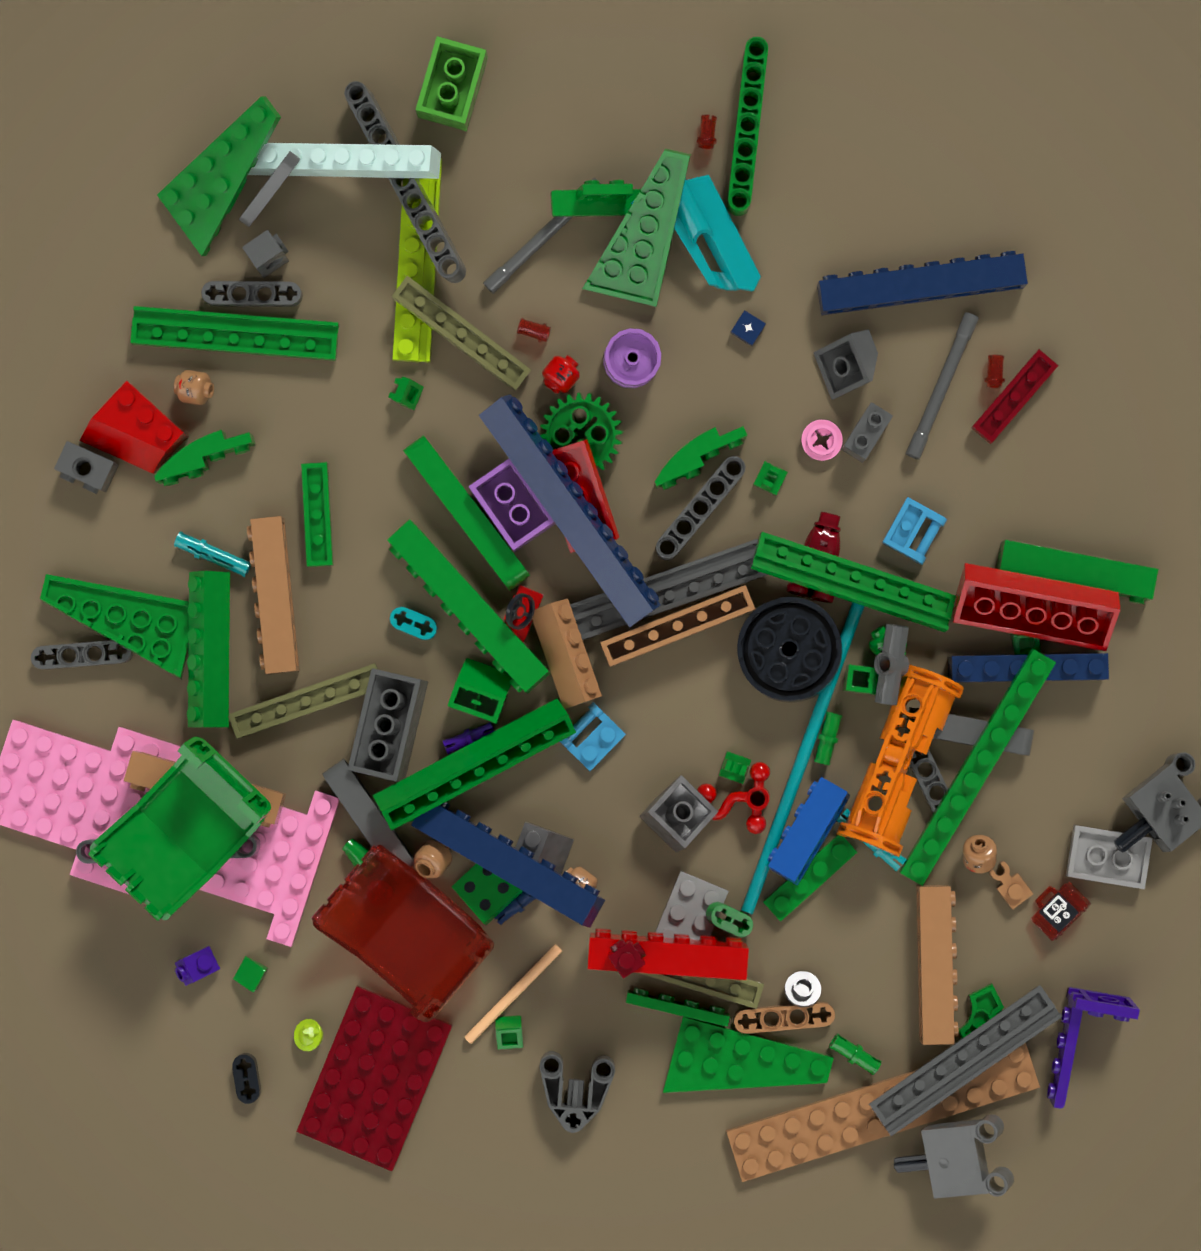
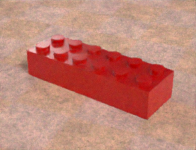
M965 563L956 592L953 622L1107 651L1121 610L1119 592Z
M596 928L595 933L590 932L587 968L590 970L617 971L608 957V953L611 952L610 947L621 939L625 942L631 939L634 944L639 942L646 953V956L643 957L645 965L634 971V973L747 980L749 948L746 943H743L741 938L726 937V942L717 941L714 936H700V940H693L687 934H674V938H664L663 933L648 932L647 936H637V931L622 930L621 935L611 934L610 929Z

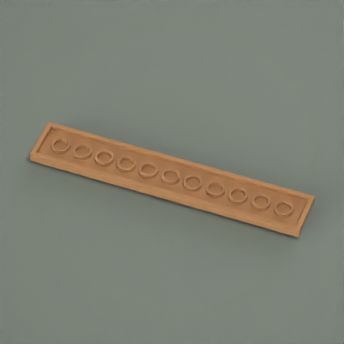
M1026 1043L897 1133L1040 1088ZM916 1070L726 1130L742 1182L889 1136L888 1131L871 1109L869 1103Z

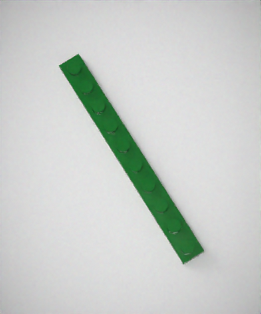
M1033 648L1031 649L899 870L902 875L923 886L1056 664L1054 660Z

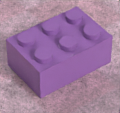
M507 459L469 486L471 492L514 553L556 524L510 459Z

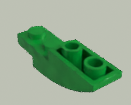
M744 426L719 436L716 427L691 440L661 470L654 483L656 489L662 487L663 490L677 485L676 480L682 477H686L689 480L700 475V470L704 468L701 458L705 457L706 460L720 455L719 450L729 447L732 450L743 445V440L747 437Z
M219 430L199 438L173 455L154 476L155 481L159 484L163 483L164 486H171L179 483V478L186 476L189 479L201 477L204 475L203 471L209 470L208 459L211 462L225 459V454L235 452L236 455L249 452L250 447L256 445L253 435L248 432L227 439L226 433Z

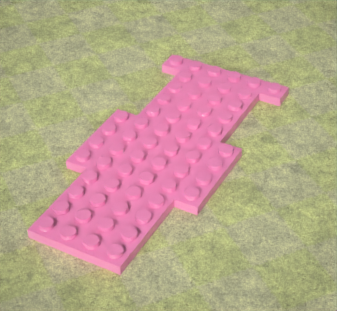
M12 720L0 756V825L76 849L82 841L97 839L150 790L145 788V792L129 788L130 783L124 781L132 751H140L176 762L181 756L178 752L181 746L118 727L110 751L21 721ZM315 790L308 814L282 807L278 824H271L270 828L259 826L253 833L260 840L261 845L258 853L247 858L229 859L199 890L274 914L267 939L292 947L340 800L336 796ZM248 839L241 846V849L246 853H250L253 849L252 841ZM88 844L85 848V854L89 858H91L88 855L90 852L91 844ZM76 855L70 872L71 876L129 894L125 891L127 887L125 884L120 886L106 872L108 869L106 865L101 868L97 863H83Z

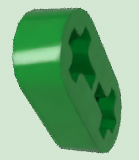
M713 902L706 910V918L711 924L738 937H746L753 929L751 917L724 903ZM718 911L727 916L724 920L715 916V913ZM735 919L743 922L744 926L741 928L732 923Z

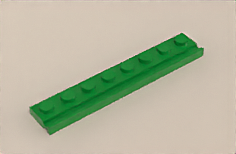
M134 306L133 308L134 316L132 319L130 341L132 345L336 361L338 322Z
M765 532L759 534L750 569L944 633L949 629L948 624L952 616L956 595Z

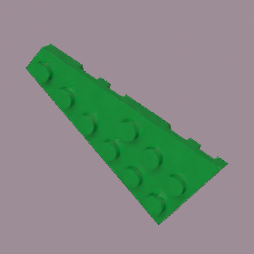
M261 96L157 194L201 256H207L213 238L218 235L221 230L220 225L226 214H229L248 180L246 178L258 161L257 157L264 144L268 143L281 119V116L266 96Z
M670 149L664 150L582 289L657 307L691 154Z
M46 574L40 596L41 601L182 680L189 651V641L187 638L189 631V601Z
M682 1016L663 1093L827 1083L834 1057Z

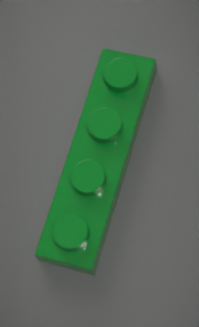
M328 463L301 464L307 567L334 566Z
M836 835L817 852L798 886L786 880L763 903L781 922L858 852L843 836Z
M634 987L633 991H627L625 1002L628 1004L728 1027L730 1016L728 1013H724L725 1008L710 1005V1008L707 1009L699 1007L700 1002L685 999L684 1003L674 1001V996L659 993V997L648 995L649 990Z

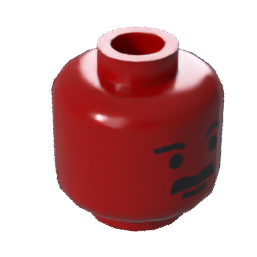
M568 355L565 358L554 356L542 371L544 378L542 382L556 394L560 392L567 393L580 378V373L576 369L579 364Z

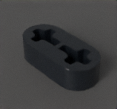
M242 1053L232 1063L237 1097L241 1102L251 1104L261 1095L258 1064L252 1054ZM242 1059H245L247 1063L251 1062V1067L247 1069L248 1076H245L243 1068L238 1067ZM246 1080H249L250 1088H255L256 1090L251 1098H248V1095L242 1092L246 1088Z

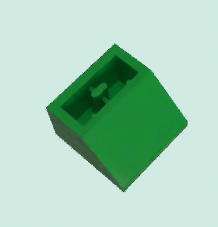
M466 658L447 706L498 724L511 688L509 681L512 677L507 672L501 673L497 668Z

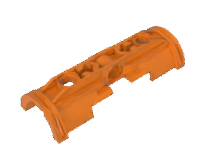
M909 665L908 672L901 676L897 705H891L888 718L882 730L880 739L884 740L876 764L870 762L846 823L840 822L837 835L860 840L891 855L900 857L904 846L899 843L912 811L907 808V804L917 781L916 778L906 775L915 751L927 755L936 729L938 728L943 731L955 697L961 698L964 690L962 685L935 672ZM913 699L920 702L919 710L915 713L907 712V703ZM905 715L910 719H915L914 722L909 720L907 723V728L910 730L909 734L904 733L900 737L901 734L898 728H903L907 721L902 716ZM888 773L891 781L890 783H884L882 790L887 792L884 796L881 792L874 791V788L876 787L880 790L882 782L879 780V777L885 776ZM873 797H880L883 802L882 807L877 811H872L869 808V801Z

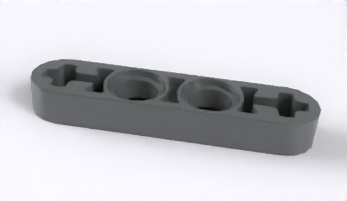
M289 151L239 218L242 223L248 227L251 226L300 161L298 156Z
M211 281L206 283L201 291L202 298L211 306L293 307L298 305L303 297L302 290L294 282ZM214 287L218 292H226L225 287H228L227 296L229 300L225 301L226 297L224 295H217L215 300H212L207 293L212 292ZM237 287H242L246 290V297L243 300L237 301L233 299L232 293ZM264 287L272 291V296L267 301H262L258 298L259 290ZM276 287H280V293H288L289 288H292L297 293V296H293L291 301L288 300L287 296H279L280 301H276Z
M112 640L48 645L35 648L31 653V662L36 668L45 670L122 664L131 660L133 652L127 649V653L123 654L122 659H120L119 655H109L110 660L107 661L108 651L106 645H109L108 650L119 649V644ZM94 646L99 647L102 651V656L98 661H92L88 656L89 650ZM69 648L76 652V659L72 663H66L63 660V653ZM42 651L47 655H56L59 664L55 665L56 660L51 659L46 660L45 665H43L42 661H38V656L42 655Z
M928 750L927 758L919 759L915 763L911 760L909 766L932 813H934L936 810L935 805H939L942 798L937 801L933 800L929 795L930 789L938 785L943 789L944 796L948 787ZM915 752L912 758H917ZM923 762H927L932 766V773L928 777H922L918 773V767Z

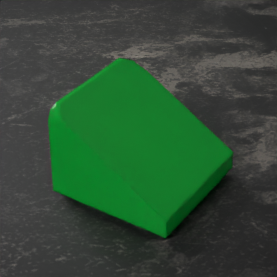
M1010 633L1014 655H1028L1032 648L1040 652V639Z
M245 956L233 980L254 993L268 968Z
M521 1016L498 1017L495 1021L498 1050L524 1048Z

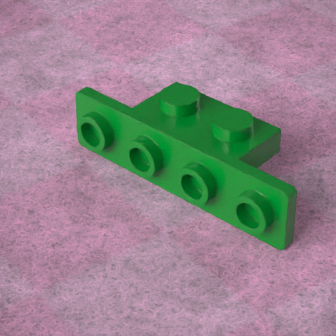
M588 180L577 190H553L550 193L552 216H626L632 206L631 202L636 199L641 189H633V184H625L624 180L609 181V184H600L598 180Z

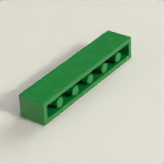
M1010 540L1001 542L996 569L1119 592V596L1129 597V602L1144 604L1145 601L1153 600L1159 570Z
M189 572V631L187 635L189 641L187 659L188 727H229L230 572Z

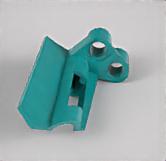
M705 175L685 180L675 231L710 286L730 291L740 289L754 291L761 276L710 176ZM699 235H703L721 272H715L709 268L696 243Z

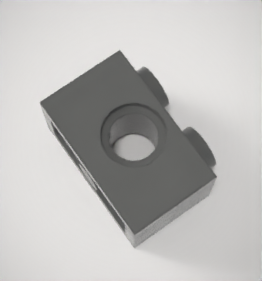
M268 230L242 247L263 278L289 262L285 256L289 251L277 233L272 236Z
M871 402L841 450L863 463L893 415Z
M66 441L54 469L61 472L60 478L74 483L75 479L84 483L82 488L97 494L98 490L107 492L119 465ZM84 463H90V473L82 476L80 473L81 466Z

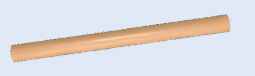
M555 944L464 1036L465 1039L472 1044L562 952V949Z

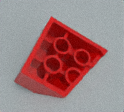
M126 381L91 418L79 441L154 474L189 436L136 387Z

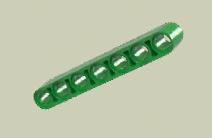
M758 36L752 37L747 41L743 57L727 209L734 216L745 215L749 210L752 199L768 56V44L766 40ZM752 47H758L763 53L759 56H754L749 50ZM750 72H756L760 79L751 81L746 75ZM753 97L756 99L757 104L755 106H747L744 103V99ZM750 122L753 124L754 129L750 132L744 131L741 128V124ZM747 147L751 150L752 154L748 157H743L738 153V149ZM739 172H744L748 175L749 179L746 182H739L735 175ZM736 197H741L745 200L746 205L740 208L733 205L732 200Z
M422 435L403 450L509 591L530 577V574L426 437Z

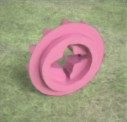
M828 420L811 422L804 429L801 438L804 452L812 459L820 461L829 460L836 456L843 442L840 429ZM815 431L822 437L831 434L826 441L828 450L822 445L813 447V444L818 439Z

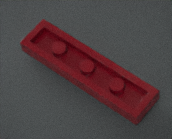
M1038 349L971 428L989 444H992L1059 365Z

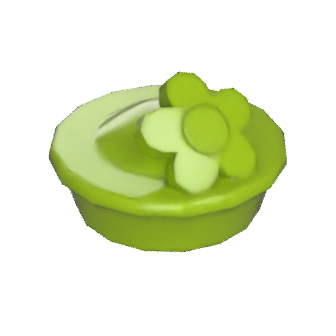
M305 1019L296 1026L294 1041L299 1049L312 1051L321 1044L323 1030L317 1021Z

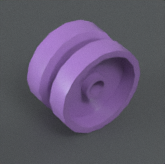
M629 328L618 332L610 339L604 351L603 366L606 375L613 383L622 388L635 389L646 385L653 379L661 365V351L658 342L651 334L641 329ZM630 353H633L637 356L636 362H630L628 360V355Z

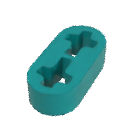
M397 607L390 614V623L394 628L422 640H430L437 633L436 622L428 616L405 607ZM403 611L406 612L405 617L413 620L412 624L402 623L401 626L397 625L396 614L401 615ZM426 621H429V626L433 628L432 632H427L425 636L421 635L422 630L415 627L416 622L425 624Z

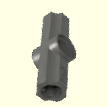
M886 624L882 653L876 656L874 661L875 671L879 674L875 702L897 705L901 676H904L909 669V660L905 655L909 629L906 626Z

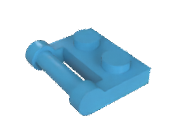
M907 497L882 543L909 557L916 563L923 565L926 560L925 554L940 527H944L947 519ZM925 518H928L932 522L916 551L909 548Z
M594 702L588 706L589 710L573 725L576 733L560 741L589 771L626 735ZM598 717L602 723L576 747L572 741Z

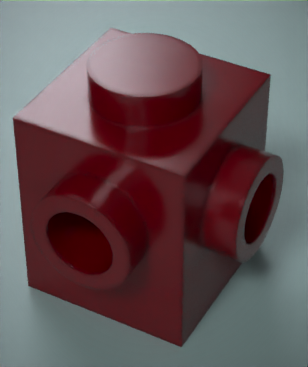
M621 939L610 947L611 952L608 953V957L623 979L645 965L643 957L646 956V953L639 942L634 944L631 939L626 942Z

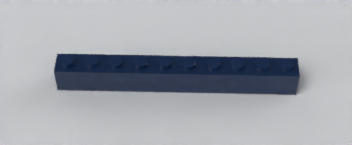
M511 394L501 397L479 414V417L629 627L633 626L661 606L658 602V595L652 588H648L643 581L644 577L641 571L631 564L627 551L616 543L612 530L601 522L597 509L586 501L582 495V488L578 483L573 482L567 474V467L553 455L552 446L539 435L535 422L524 414L520 401L512 397Z

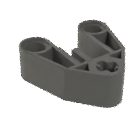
M549 1051L541 1057L540 1072L548 1106L566 1131L571 1133L580 1131L601 1110L615 1074V1063L609 1056H599L593 1061L591 1079L589 1080L588 1105H582L584 1080L575 1078L569 1079L567 1103H562L563 1058L554 1051ZM549 1058H554L559 1063V1067L554 1071H550L544 1066V1062ZM602 1062L608 1063L611 1071L606 1075L599 1074L596 1070L598 1064ZM571 1113H575L576 1117L581 1120L580 1122L576 1120V1124L572 1125L566 1117L570 1118Z

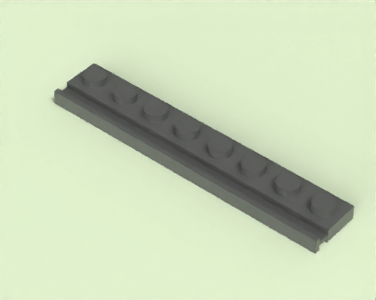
M758 539L644 578L643 581L648 588H652L658 595V602L661 606L643 619L767 576L768 574L750 569ZM605 592L570 604L582 640L628 625Z
M1038 985L870 1102L869 1106L889 1135L893 1136L1059 1020L1062 1015L1057 1011L1041 985Z

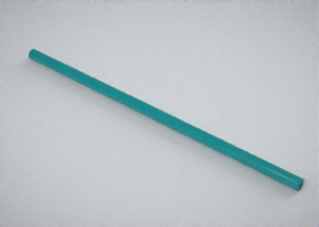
M852 602L840 635L842 641V661L839 671L832 683L817 698L741 908L742 911L747 913H754L770 869L768 867L770 863L768 862V857L772 850L778 847L865 606Z

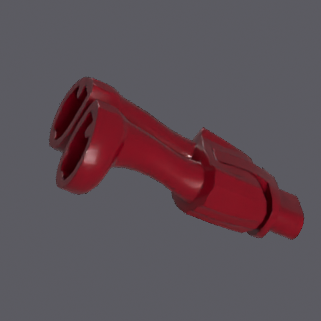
M821 512L819 520L814 522V527L808 534L804 546L839 557L841 528L838 525L841 517ZM789 582L786 591L806 598L810 588ZM812 589L810 599L833 603L834 596Z

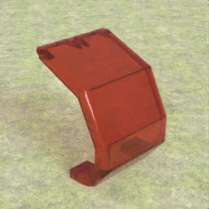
M373 845L361 859L363 863L361 865L357 864L344 879L346 881L345 884H340L329 896L327 905L323 904L311 917L313 926L358 957L399 992L412 1005L413 1008L410 1013L416 1019L429 1022L437 1016L494 948V942L472 917L427 878L421 876L415 869L384 846Z

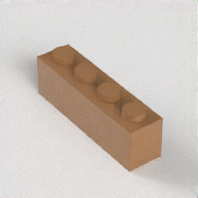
M568 598L535 609L532 620L564 709L601 697L602 695Z

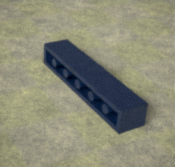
M1108 653L1043 654L1056 662L1045 681L1109 679ZM1028 655L948 657V678L957 683L1012 682Z

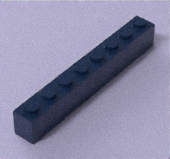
M1006 251L1000 253V257L992 258L990 254L976 256L975 260L965 261V258H954L949 260L950 263L948 264L931 261L924 263V267L914 268L913 264L900 266L899 270L889 271V268H879L873 270V274L863 275V271L848 273V277L838 278V275H827L822 277L823 280H820L817 284L821 316L1024 289L1028 284L1024 253L1016 254V251Z
M447 802L416 817L411 826L582 926L591 928L605 902V899L598 896L600 893L598 889L589 884H586L585 887L577 884L578 878L566 871L563 874L555 871L556 865L545 859L539 862L533 858L534 852L523 846L520 849L513 847V840L502 834H499L498 837L491 834L492 828L481 822L475 825L470 822L471 816L460 810L454 813L449 810L450 804Z

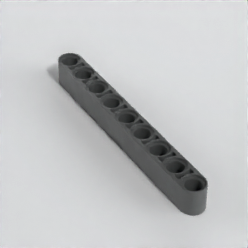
M359 81L350 82L345 88L344 95L369 143L375 145H400L373 93ZM359 92H363L362 98L355 100L356 95ZM375 113L374 118L366 122L368 115ZM386 134L385 141L378 143L379 137ZM388 178L438 273L451 283L461 282L466 275V267L419 179L409 178L408 184L401 187V182L404 178ZM416 199H421L420 206L413 209V202ZM433 220L432 227L429 230H424L425 223ZM444 242L445 245L443 250L440 252H436V246L439 243ZM456 264L455 272L447 274L448 267Z

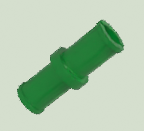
M826 711L822 733L818 735L820 741L814 762L830 766L834 745L839 740L836 737L843 715Z
M838 1033L829 1044V1048L846 1057L847 1062L852 1065L854 1063L870 1072L871 1075H874L881 1066V1060L865 1052L861 1045H854Z

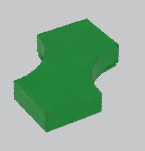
M992 983L968 995L971 1011L965 1024L959 1028L961 1039L1004 1009Z

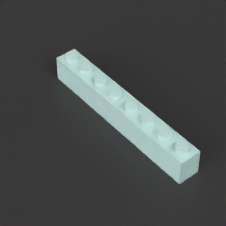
M267 143L261 149L257 157L258 161L255 167L251 168L248 175L271 176L289 151H291L300 158V161L289 176L439 179L441 152L431 145Z

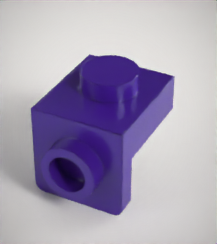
M210 946L175 962L176 975L186 986L220 970Z

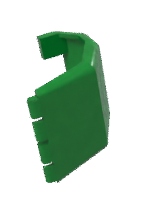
M193 737L185 742L178 749L181 756L136 805L90 845L88 855L101 868L106 865L108 867L106 872L120 886L125 884L127 886L125 891L140 905L144 902L147 905L144 909L157 921L169 919L204 886L252 836L271 810L270 802L207 741L200 737Z

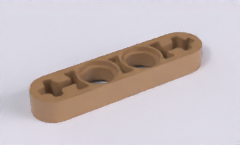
M816 1002L809 1007H798L791 1004L757 1007V1009L746 1008L736 1012L733 1022L739 1032L746 1034L829 1026L835 1019V1012L831 1005L826 1002ZM821 1007L830 1012V1015L825 1018L826 1021H821L820 1017H812L813 1023H808L809 1014L807 1008H812L811 1013H819ZM795 1009H800L804 1012V1020L799 1024H794L790 1021V1013ZM770 1011L777 1013L779 1017L777 1024L774 1026H768L764 1023V1016ZM760 1012L759 1021L762 1027L756 1028L757 1022L748 1023V1028H744L740 1023L738 1024V1020L742 1019L743 1014H747L749 1019L756 1018L755 1013Z

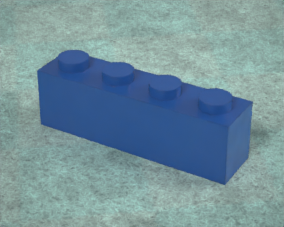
M823 777L818 782L814 781L807 793L809 798L805 804L801 803L794 814L796 820L792 826L788 825L781 836L783 840L778 849L774 848L768 857V862H770L768 867L797 886L850 798L847 791Z

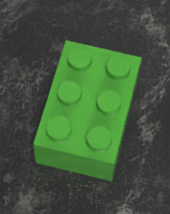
M437 36L416 106L417 117L467 131L488 60L487 51Z

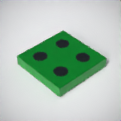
M475 864L452 886L484 925L491 922L523 892L478 864Z

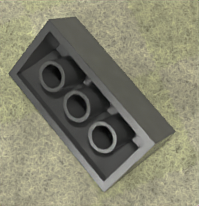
M371 669L348 770L396 782L406 778L428 681Z

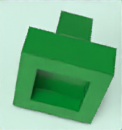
M403 376L402 378H396L394 381L398 385L396 393L390 392L388 397L408 409L415 410L424 387Z
M764 461L753 485L776 496L788 472Z
M727 751L718 776L743 784L751 759Z

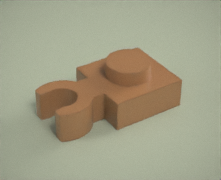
M1001 861L999 864L1003 867V873L996 875L993 869H991L989 875L1001 882L996 889L1013 910L1032 896L1033 893L1018 873L1010 876L1009 866Z

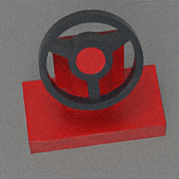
M520 585L516 595L513 596L508 604L504 622L522 642H525L533 623L532 618L535 609L539 608L544 595Z

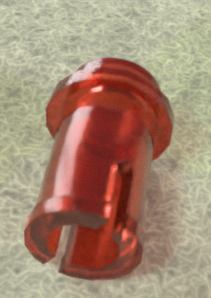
M708 114L701 116L700 136L697 137L696 141L699 143V148L713 149L717 143L715 138L717 117L714 115L711 116V119H709L710 115Z
M521 318L517 334L538 339L539 343L542 341L547 342L551 327H548L547 323L541 325Z
M988 355V374L985 382L989 388H1002V384L1005 383L1003 378V355Z

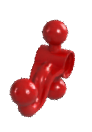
M756 762L750 768V776L754 780V787L749 792L738 791L729 794L723 801L720 809L717 810L718 813L711 820L725 818L731 811L734 803L747 802L748 806L752 809V815L746 820V828L753 834H760L765 830L766 820L762 816V809L768 805L770 794L764 788V782L770 776V768L763 762ZM702 784L698 787L697 791L710 804L716 799V789L711 784ZM755 791H761L765 795V802L761 805H755L751 801V794Z

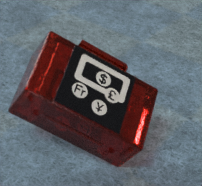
M1071 882L1065 883L1059 890L1049 886L1035 900L1040 909L1031 917V920L1051 941H1054L1062 936L1091 906V902ZM1052 892L1054 895L1043 904L1042 901Z

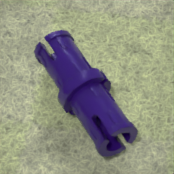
M488 722L472 730H469V728L465 729L464 733L443 740L445 747L451 746L446 748L447 754L450 755L494 732L492 730L494 729L492 723Z

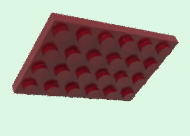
M357 985L296 1132L384 1169L393 1171L453 1025Z

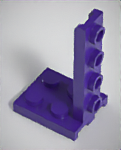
M1068 987L1066 996L1068 998V1005L1063 1007L1061 1022L1064 1023L1063 1032L1058 1033L1056 1043L1057 1048H1059L1058 1058L1054 1057L1052 1063V1073H1055L1053 1083H1049L1047 1089V1098L1050 1099L1054 1108L1061 1109L1065 1106L1083 1010L1088 1011L1089 1015L1095 1017H1103L1104 1014L1114 1015L1113 1018L1119 1021L1129 1022L1130 1018L1138 1020L1140 1009L1130 997Z

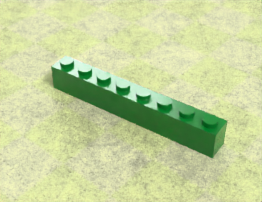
M409 519L387 539L392 545L389 548L391 553L398 560L402 557L409 564L405 568L415 579L420 576L426 584L423 588L432 597L437 595L443 601L440 606L450 617L455 614L460 620L457 624L467 636L470 633L475 636L477 641L474 644L484 655L489 652L495 660L492 661V664L501 673L506 671L512 677L509 682L519 693L524 690L525 693L529 694L550 674V671L412 520Z
M556 698L374 794L373 797L392 831L575 734L576 731L568 713Z

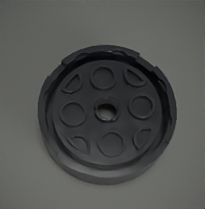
M781 597L762 604L749 615L739 633L737 655L746 679L761 694L780 702H801L823 692L835 679L842 661V641L835 622L819 605L803 598ZM787 642H793L797 646V652L793 656H785L782 652L783 645Z

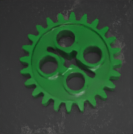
M581 392L577 393L576 400L573 399L571 394H568L567 403L562 399H558L559 408L549 407L553 412L552 416H543L549 422L548 424L540 425L541 428L547 430L546 434L540 436L542 439H547L553 450L571 444L578 437L577 429H585L592 418L597 417V421L585 432V436L587 437L586 439L588 440L596 466L605 470V460L609 463L614 462L610 454L620 453L614 448L615 445L623 444L621 440L617 439V435L623 434L624 431L616 430V426L621 424L622 421H614L613 419L617 411H607L610 407L609 402L603 406L600 405L602 397L592 401L591 393L587 394L585 400ZM578 409L585 410L587 414L586 421L581 424L574 417ZM597 426H602L606 431V436L602 441H598L593 435L594 429ZM561 428L567 429L570 434L569 440L565 443L561 442L557 436Z

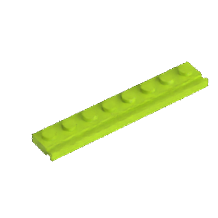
M442 158L440 161L439 179L418 178L438 216ZM409 178L403 179V187L408 184ZM416 199L413 202V209L420 206L421 199ZM402 205L397 288L408 276L434 296L436 267ZM433 220L425 223L424 230H429L432 227ZM396 302L393 361L430 363L432 328Z

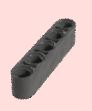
M736 456L728 457L659 538L655 549L659 558L671 560L676 557L739 482L746 467L741 458ZM729 463H736L740 467V473L735 476L730 475L726 470V466ZM718 482L722 484L724 492L721 495L712 494L710 491L712 483ZM697 502L705 503L707 513L704 515L696 514L693 510V505ZM680 522L689 523L691 532L687 535H681L677 531V524ZM665 541H669L674 545L675 550L670 555H665L660 550V545Z
M909 707V713H915L919 710V708ZM949 714L943 731L937 728L933 738L974 746L988 721ZM907 718V723L909 720H911L912 722L915 721V719ZM906 723L905 733L909 734L910 730L907 728ZM1017 727L1004 752L1030 756L1034 730Z
M342 759L322 774L383 864L395 878L414 865V857L394 829L391 831L376 802L355 772L348 770V762Z

